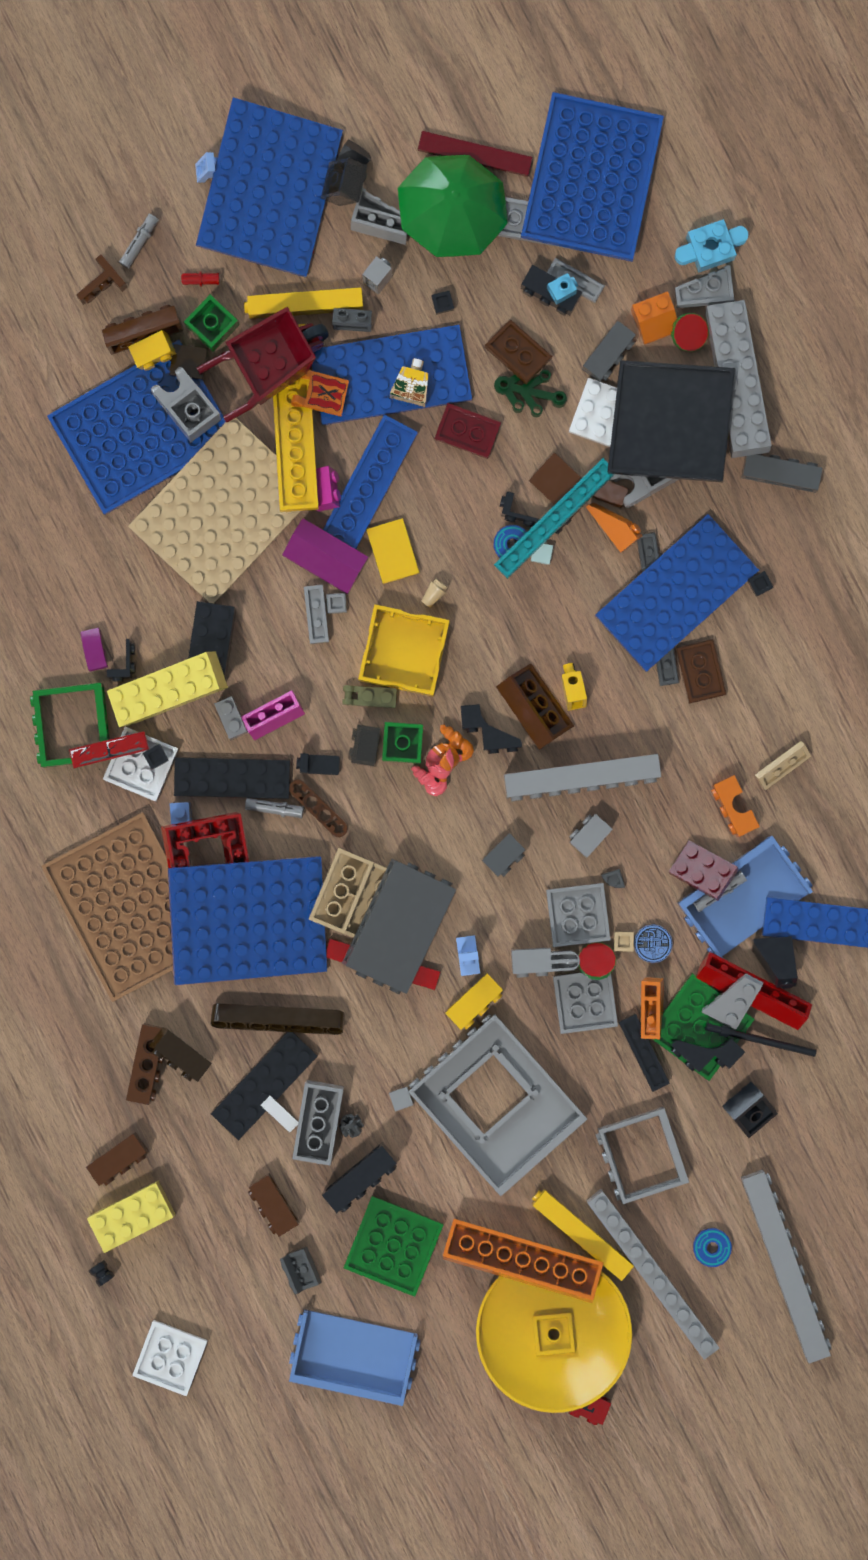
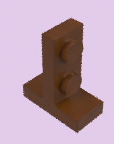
M101 254L95 260L104 272L76 294L83 305L86 302H92L99 291H105L111 285V281L115 283L121 292L128 288L123 279Z

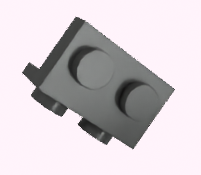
M334 308L333 330L371 332L372 311Z
M307 1247L288 1253L280 1259L281 1267L285 1271L289 1280V1286L295 1295L322 1283Z

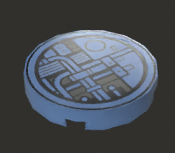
M658 925L643 927L635 935L634 939L635 952L641 959L650 963L661 962L667 958L673 945L668 931Z

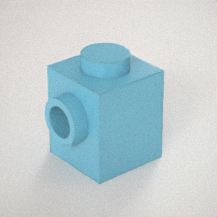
M566 273L548 283L547 290L557 305L575 295L578 284L573 276L570 278L569 274Z

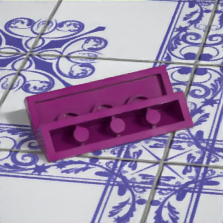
M303 518L282 554L283 557L346 594L350 592L358 579V574L368 560V556Z

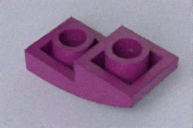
M99 627L80 632L89 672L107 668L106 650L103 648Z

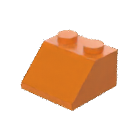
M668 291L633 304L631 307V313L644 345L671 335L672 326L677 316Z

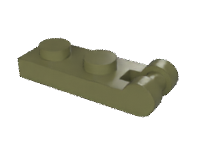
M343 685L345 697L342 699V705L396 708L397 689ZM352 692L358 693V700L352 699Z

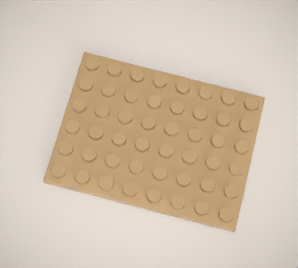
M235 418L228 423H224L128 527L209 603L214 604L301 511L280 512L277 456Z

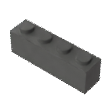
M762 454L745 456L741 478L816 493L819 489L823 468L818 467V464L807 462L806 465L799 463L797 459H788L786 461L781 460V457L777 455L766 457L762 456Z

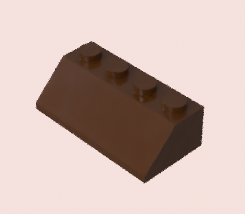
M165 305L159 311H147L142 313L141 317H129L124 319L123 323L106 325V328L102 329V333L110 354L113 355L128 350L129 346L161 330L167 332L169 336L182 332L183 329L175 306Z
M532 664L512 674L496 686L539 750L574 727Z

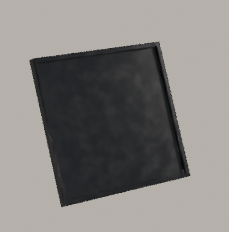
M620 360L608 474L723 483L735 368Z

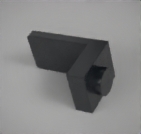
M507 492L506 496H502L499 507L503 508L501 516L505 517L504 520L509 522L523 521V525L533 527L540 520L510 512L514 493Z
M126 639V669H107V677L112 679V682H124V678H132V674H135L136 666L135 662H132V655H135V643H132L131 639Z
M301 753L300 758L297 757L296 769H300L301 774L339 775V756Z

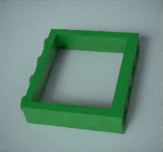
M94 683L32 691L33 696H30L31 707H34L35 715H32L33 726L37 728V734H34L35 744L39 745V753L36 756L37 763L41 764L42 768L72 765L71 758L47 761L40 697L94 690L100 742L110 740L104 684Z

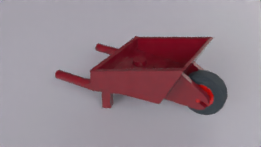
M285 307L226 341L230 351L223 352L196 368L199 374H202L223 361L235 359L254 395L246 404L223 416L226 423L253 409L258 403L262 405L307 374L316 358L314 352L324 346L323 341L327 339L329 332L323 324L314 326L313 323H309L299 327L289 308Z

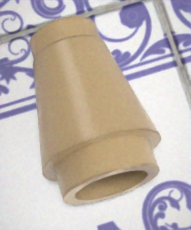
M435 579L433 582L431 581L421 602L430 608L446 593L448 587L438 579Z

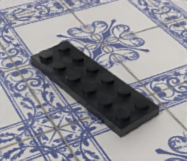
M175 757L174 796L289 799L290 760Z
M287 1032L211 1115L239 1141L266 1112L261 1104L269 1096L276 1101L318 1055L295 1033Z

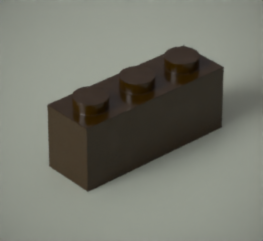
M162 1027L149 1045L154 1049L152 1053L160 1059L163 1057L167 1059V1065L174 1070L180 1069L183 1072L181 1075L188 1081L193 1079L199 1082L212 1064L164 1027Z

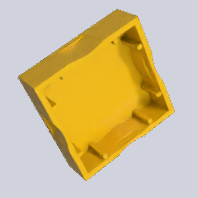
M374 604L369 636L358 680L434 697L450 620L427 615L409 614L399 609Z

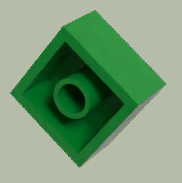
M211 294L184 321L185 326L212 352L239 326L238 320Z
M385 722L382 761L421 764L423 725Z

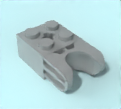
M178 367L175 370V374L180 382V386L176 391L166 392L159 385H154L151 391L187 439L192 442L218 423L221 417L217 409L182 367ZM193 412V413H197V414L194 415V416H191L190 413Z
M615 474L610 479L612 482L629 479L634 483L633 491L624 497L623 504L626 508L634 506L679 480Z
M551 948L511 950L512 973L516 974L517 978L529 977L528 973H536V976H548V972L574 970L580 963L579 956L569 950L551 951Z

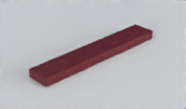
M426 131L421 132L418 151L437 156L470 155L484 167L526 177L529 175L533 158Z

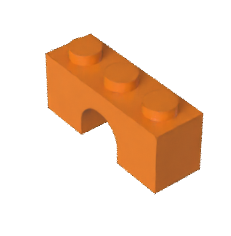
M735 775L712 785L713 790H711L715 801L719 800L722 806L719 808L724 818H728L730 822L728 828L732 835L740 837L760 827L752 810L739 813L733 808L732 802L734 797L743 792Z

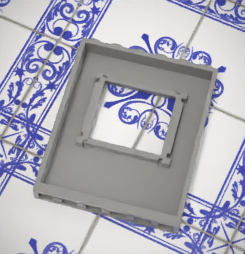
M488 1014L481 1021L483 1024L478 1029L474 1027L467 1033V1039L464 1041L460 1039L452 1046L454 1050L449 1055L444 1053L438 1059L440 1063L435 1067L432 1065L423 1072L425 1076L422 1079L416 1078L409 1085L410 1089L408 1092L494 1190L502 1196L587 1120V1117L495 1014L492 1016ZM494 1055L529 1095L483 1134L449 1094Z

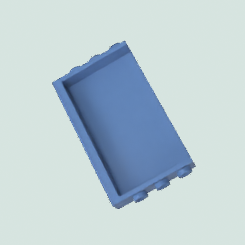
M769 836L732 863L738 867L737 873L741 871L747 879L746 882L735 888L734 892L724 895L719 901L706 907L700 913L693 905V902L701 898L705 893L697 889L677 903L686 915L684 920L690 927L694 926L697 930V933H695L701 943L705 941L708 945V953L712 952L723 958V955L761 929L764 921L766 897L799 901L807 894L813 892L811 882L807 877L803 878L799 873L801 871L800 867L795 861L793 863L788 858L790 854L784 846L780 847L773 836Z
M304 1310L303 1315L299 1314L297 1326L301 1327L299 1334L295 1333L293 1345L297 1346L295 1353L291 1352L289 1364L293 1365L289 1382L403 1406L406 1389H411L413 1378H409L410 1371L415 1370L417 1359L413 1358L414 1352L419 1351L421 1340L417 1339L418 1334L310 1310Z

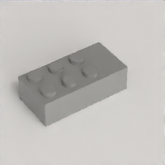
M306 1080L292 1159L331 1165L344 1086Z

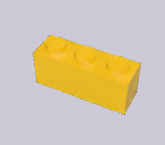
M486 973L445 1014L460 1030L463 1028L467 1030L475 1022L473 1018L476 1015L482 1016L489 1009L487 1005L491 1001L496 1003L503 996L501 994L503 989Z

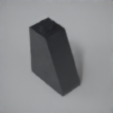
M792 936L753 939L752 951L777 988L782 987L783 989L795 987L798 977Z

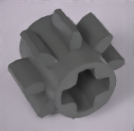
M352 1114L345 1115L339 1125L344 1137L349 1135L352 1138L359 1136L362 1132V1127H364L358 1114L355 1116Z

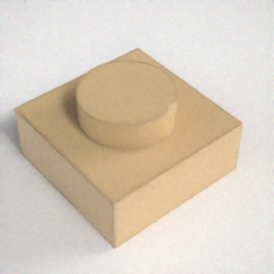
M614 932V951L633 952L634 932Z

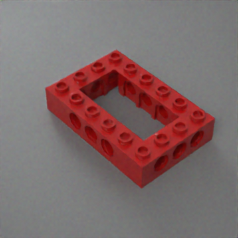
M233 812L161 827L168 868L189 866V850L184 846V842H199V839L218 838L219 835H221L225 863L249 862L241 813Z

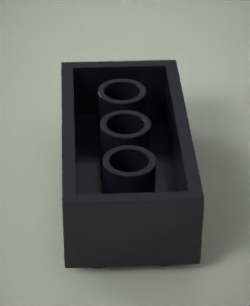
M197 601L188 659L205 652L216 651L226 680L236 608Z
M382 1142L327 1187L322 1193L323 1198L336 1214L339 1211L345 1212L351 1207L352 1200L355 1198L359 1200L366 1194V1189L369 1186L374 1188L379 1184L382 1179L381 1176L385 1173L387 1176L391 1174L397 1167L398 1159Z

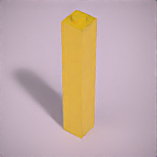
M361 287L247 296L248 302H244L245 314L248 313L250 319L268 318L285 307L289 308L293 316L333 313L334 308L363 310Z
M543 1189L542 1192L538 1190L532 1197V1206L597 1261L604 1262L603 1266L621 1281L634 1267L631 1261L547 1190Z

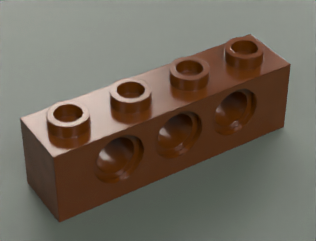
M142 1024L126 1101L145 1105L155 1101L157 1090H154L155 1082H159L161 1071H158L159 1063H163L164 1057L160 1059L148 1049L147 1044L156 1037L162 1027ZM149 1059L153 1062L151 1070L144 1067V1060ZM141 1078L149 1081L148 1088L144 1089L140 1086L139 1081Z

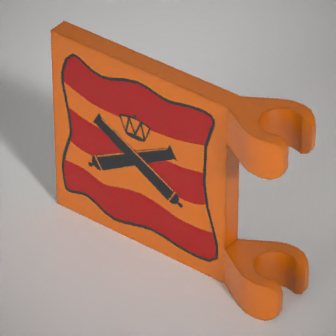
M309 369L307 374L301 377V379H310L306 399L295 394L291 399V405L341 417L349 380Z

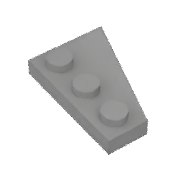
M730 265L717 272L713 271L705 277L694 279L675 287L677 308L734 302Z
M748 974L743 975L727 991L717 996L709 1005L707 1004L702 1009V1013L736 1030L760 991L763 982Z

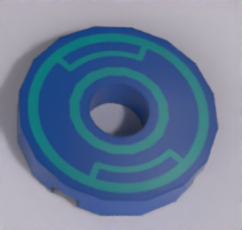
M508 525L500 529L494 538L493 545L497 556L501 558L509 550L507 542L510 539L518 541L527 531L518 525Z
M708 1228L700 1231L693 1242V1252L696 1259L708 1267L723 1265L729 1259L732 1251L729 1237L717 1228ZM711 1242L716 1243L718 1246L717 1250L713 1253L707 1251V1245Z

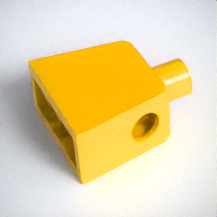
M574 663L563 665L564 674H562L561 681L567 710L585 708L587 706V696L581 671L575 670Z

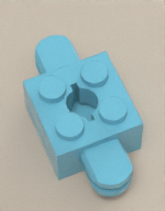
M724 219L688 231L686 235L688 244L676 249L675 261L679 265L695 262L698 273L734 261L737 255L734 248L746 243L748 231L743 226H737L728 230Z

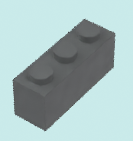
M617 321L585 362L582 370L596 381L601 382L603 379L606 381L613 372L611 368L614 364L618 366L620 360H623L624 356L622 354L626 349L630 350L636 343L634 340L636 334Z

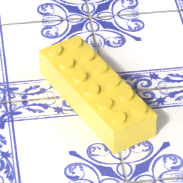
M216 651L202 653L108 690L107 693L119 727H125L228 688Z

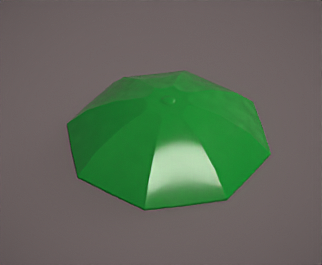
M470 155L425 157L398 187L402 230L435 257L481 255L508 224L503 182Z

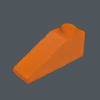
M596 503L586 506L620 553L643 537L641 529L636 523Z
M645 977L641 981V1039H661L664 978Z

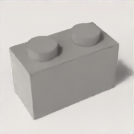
M376 256L362 274L363 283L379 294L392 278L391 264L386 259H380Z
M232 696L214 704L230 740L248 733Z
M589 814L582 822L584 824L580 831L576 829L569 836L572 839L569 843L585 858L613 830L597 814L593 816Z

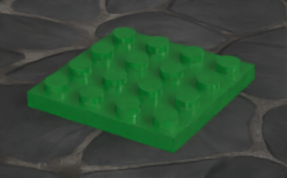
M692 973L663 1012L661 1039L652 1040L677 1057L671 1051L673 1047L670 1043L673 1040H680L706 1048H714L723 1044L728 1038H731L736 1044L740 1039L730 1036L726 1038L719 1036L718 1033L705 1031L706 1023L718 1026L726 1025L702 1013V1009L721 994L705 982L697 979L696 975ZM746 1013L736 1030L746 1032L755 1019ZM682 1056L678 1058L683 1063L686 1062V1060ZM714 1056L700 1072L696 1069L694 1071L710 1081L720 1067L714 1061L717 1057Z
M372 1195L343 1268L415 1297L444 1224Z

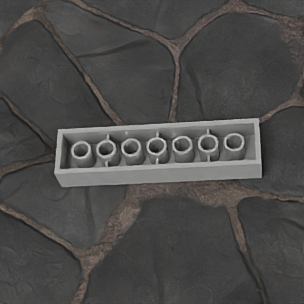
M745 300L709 305L706 307L705 316L709 328L714 366L735 368L736 370L728 434L731 458L769 453L771 440Z
M658 754L504 774L506 799L511 798V802L523 800V796H530V799L541 798L542 794L549 793V797L561 795V791H568V794L580 793V789L587 788L588 792L599 790V786H606V789L618 788L621 783H625V786L637 785L638 781L643 780L644 784L655 783L661 777L659 756Z

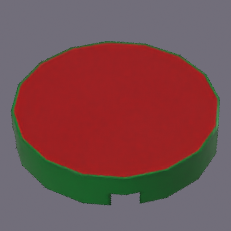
M685 313L674 321L671 337L673 343L679 349L687 352L696 351L706 343L709 328L702 316L695 313Z
M594 942L587 944L578 955L580 971L592 980L607 978L616 967L615 953L604 943Z

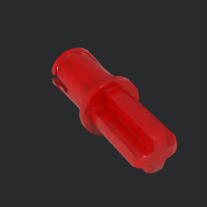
M202 271L200 273H183L181 275V282L183 285H200V287L202 285H219V273H202Z

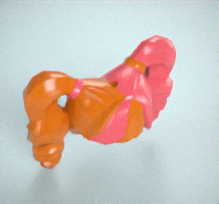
M445 724L440 725V732L450 743L438 744L428 752L426 757L428 772L424 768H420L419 765L411 767L415 778H418L419 783L424 785L426 792L432 796L444 793L447 788V777L452 769L459 762L470 759L474 752L473 745L464 739L459 731H454L451 726L446 727ZM460 749L462 754H458L457 750Z

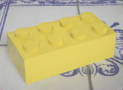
M158 1180L90 1215L87 1220L103 1252L106 1253L172 1219L176 1214Z

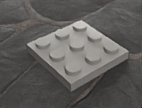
M604 883L546 890L553 947L611 940Z
M582 973L553 976L560 1034L618 1027L611 974L601 980H592Z

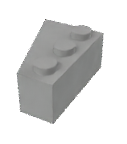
M361 187L351 219V230L406 245L408 234L402 230L400 211L392 206H388L380 198L374 197Z

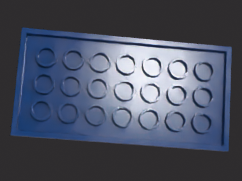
M460 325L323 347L314 352L316 358L312 363L313 371L349 380L341 417L320 411L322 426L383 416L384 414L389 415L447 405V403L454 404L472 401ZM414 358L424 361L422 371L428 373L425 407L390 398L391 389L402 366L411 368Z
M707 514L595 614V617L641 668L647 672L742 587L748 579L752 578L759 569L712 517Z

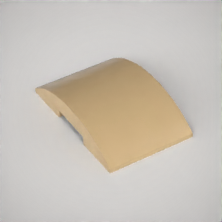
M338 848L311 911L309 920L354 938L387 868Z

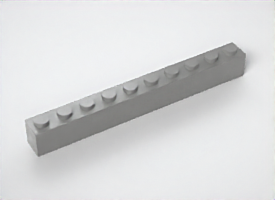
M763 1170L740 1177L806 1361L810 1364L831 1356L829 1352L832 1349L829 1339H825L822 1333L825 1331L822 1320H818L816 1316L818 1308L815 1301L811 1302L809 1297L812 1294L808 1283L805 1284L803 1280L805 1272L802 1265H798L796 1258L799 1257L795 1246L791 1247L789 1241L792 1239L791 1233L788 1228L785 1229L783 1221L786 1220L782 1210L778 1211L776 1205L779 1202L776 1192H772L769 1186L772 1184L769 1173L765 1174Z
M600 1189L586 1200L588 1205L702 1358L705 1360L717 1351L719 1346L603 1190Z

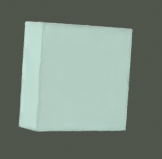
M543 544L532 555L531 562L549 565L553 545Z

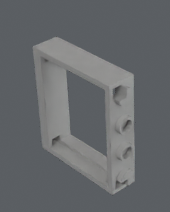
M664 1107L597 1128L599 1133L595 1135L598 1144H603L605 1152H602L605 1164L609 1163L611 1170L608 1171L611 1182L615 1181L617 1189H614L617 1201L621 1200L622 1204L689 1183ZM658 1116L678 1177L625 1195L605 1133Z

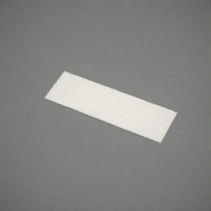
M271 1096L261 1104L287 1131L291 1132L298 1125V1121Z

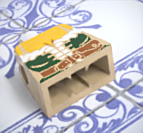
M414 358L411 368L402 366L391 389L390 398L423 407L426 406L428 373L422 371L424 361Z

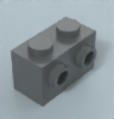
M509 833L482 861L497 877L500 874L504 877L511 870L509 866L514 861L518 863L525 856L523 854L525 849Z

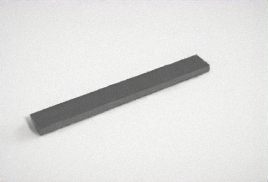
M655 533L642 534L643 537L637 541L642 572L659 558ZM672 648L656 663L659 686L679 683L674 648Z

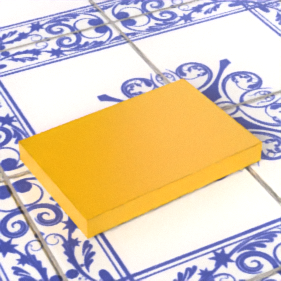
M403 518L366 529L383 584L419 574Z

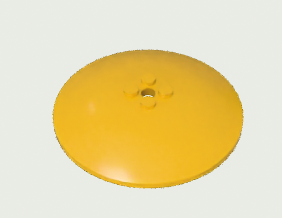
M602 1271L593 1303L499 1276L493 1282L481 1303L476 1324V1342L486 1373L504 1395L521 1406L547 1413H564L578 1410L594 1403L614 1386L629 1358L632 1344V1324L622 1294L612 1280ZM555 1329L559 1332L557 1340H551L548 1337L550 1330Z

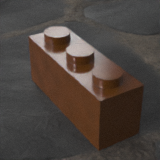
M135 1132L89 1164L86 1169L98 1186L103 1183L107 1186L115 1180L114 1175L119 1172L122 1175L131 1169L129 1166L135 1161L138 1164L146 1158L145 1153L149 1150Z
M270 1173L249 1186L250 1191H248V1194L253 1201L256 1200L260 1206L258 1210L263 1218L267 1217L270 1224H268V1227L273 1234H277L280 1237L299 1225L300 1222Z

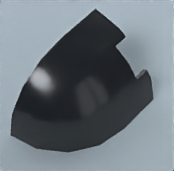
M348 139L336 161L346 167L360 169L369 163L371 156L364 148Z

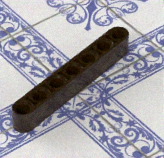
M214 1004L212 1006L210 1025L219 1029L339 1035L344 1030L345 1014L340 1010Z

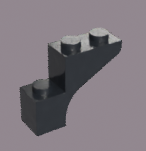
M480 704L460 707L462 730H466L467 733L478 732L479 728L482 729L483 751H488V754H497L501 749H507V752H518V748H522V741L519 738L496 729L485 722L480 711Z
M728 1038L723 1044L714 1048H706L680 1040H673L670 1043L673 1047L671 1051L678 1058L682 1056L686 1060L684 1064L692 1072L695 1069L700 1072L714 1056L717 1057L714 1061L722 1068L726 1066L730 1069L745 1053L731 1038Z

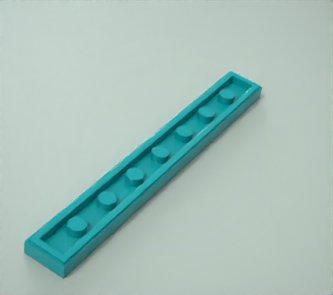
M602 458L494 564L507 579L615 475L608 474V462Z

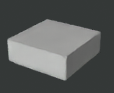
M345 593L326 594L328 614L347 613Z
M407 1087L389 1093L395 1111L413 1105Z

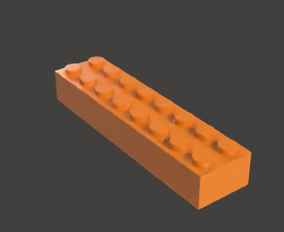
M453 1219L443 1253L444 1260L593 1303L604 1263L457 1219Z

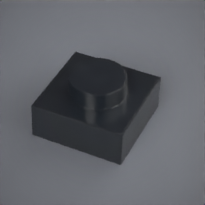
M450 290L431 295L436 315L454 310Z
M765 571L748 579L755 597L774 588Z
M160 744L143 753L151 770L169 761Z

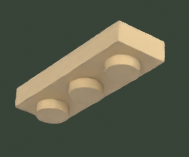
M800 741L755 774L762 788L767 790L809 759L811 755L806 745Z

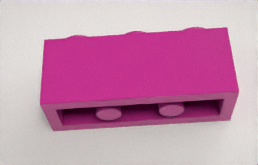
M291 690L243 715L241 718L248 733L255 741L305 715V712L298 698Z

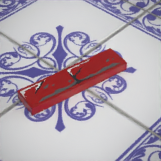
M143 731L69 749L74 769L147 751L149 748L145 732Z

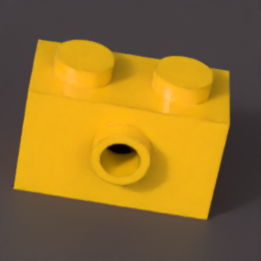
M163 330L128 347L137 368L145 371L154 368L155 364L160 361L163 363L171 360L172 356L176 354L168 333Z

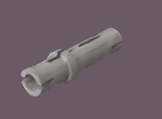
M148 214L144 223L136 230V236L120 259V264L128 269L130 268L146 240L150 239L151 232L159 221L158 218Z
M247 798L245 810L302 819L304 806L289 805L287 802L275 803Z
M741 871L735 874L721 897L728 893L731 894L735 888L747 881ZM705 894L693 902V905L700 913L717 900Z

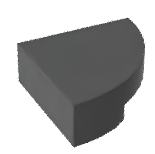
M620 869L601 874L603 880L608 885L614 888L625 887Z

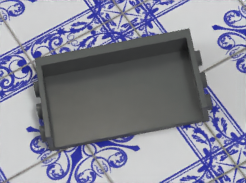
M391 859L342 964L356 970V975L364 979L367 976L373 978L372 982L383 987L384 984L390 986L389 990L400 995L401 992L407 994L457 889L451 887L453 883L443 878L441 882L434 879L436 875L426 870L424 874L419 872V867L411 863L405 865Z

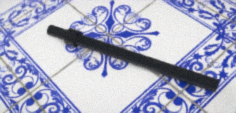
M709 1023L705 1025V1031L718 1033L722 1037L727 1038L730 1036L812 1057L816 1056V1049L730 1029V1026L726 1025L718 1026Z

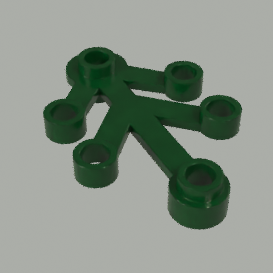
M542 370L539 376L523 385L515 384L521 380L516 375L511 377L500 376L494 383L495 391L507 397L515 413L523 411L524 403L521 400H517L513 392L520 393L530 408L531 415L536 418L542 415L543 408L536 404L532 397L549 400L556 408L564 407L567 401V396L562 391L551 393L534 389V387L541 383L550 381L551 373L548 370ZM547 374L548 378H543L542 375ZM504 382L507 386L502 387L500 384ZM557 396H562L563 399H562V400H557L556 397H557ZM519 404L521 405V408L517 409L515 408V405ZM534 409H539L540 412H539V413H535L533 410H534Z

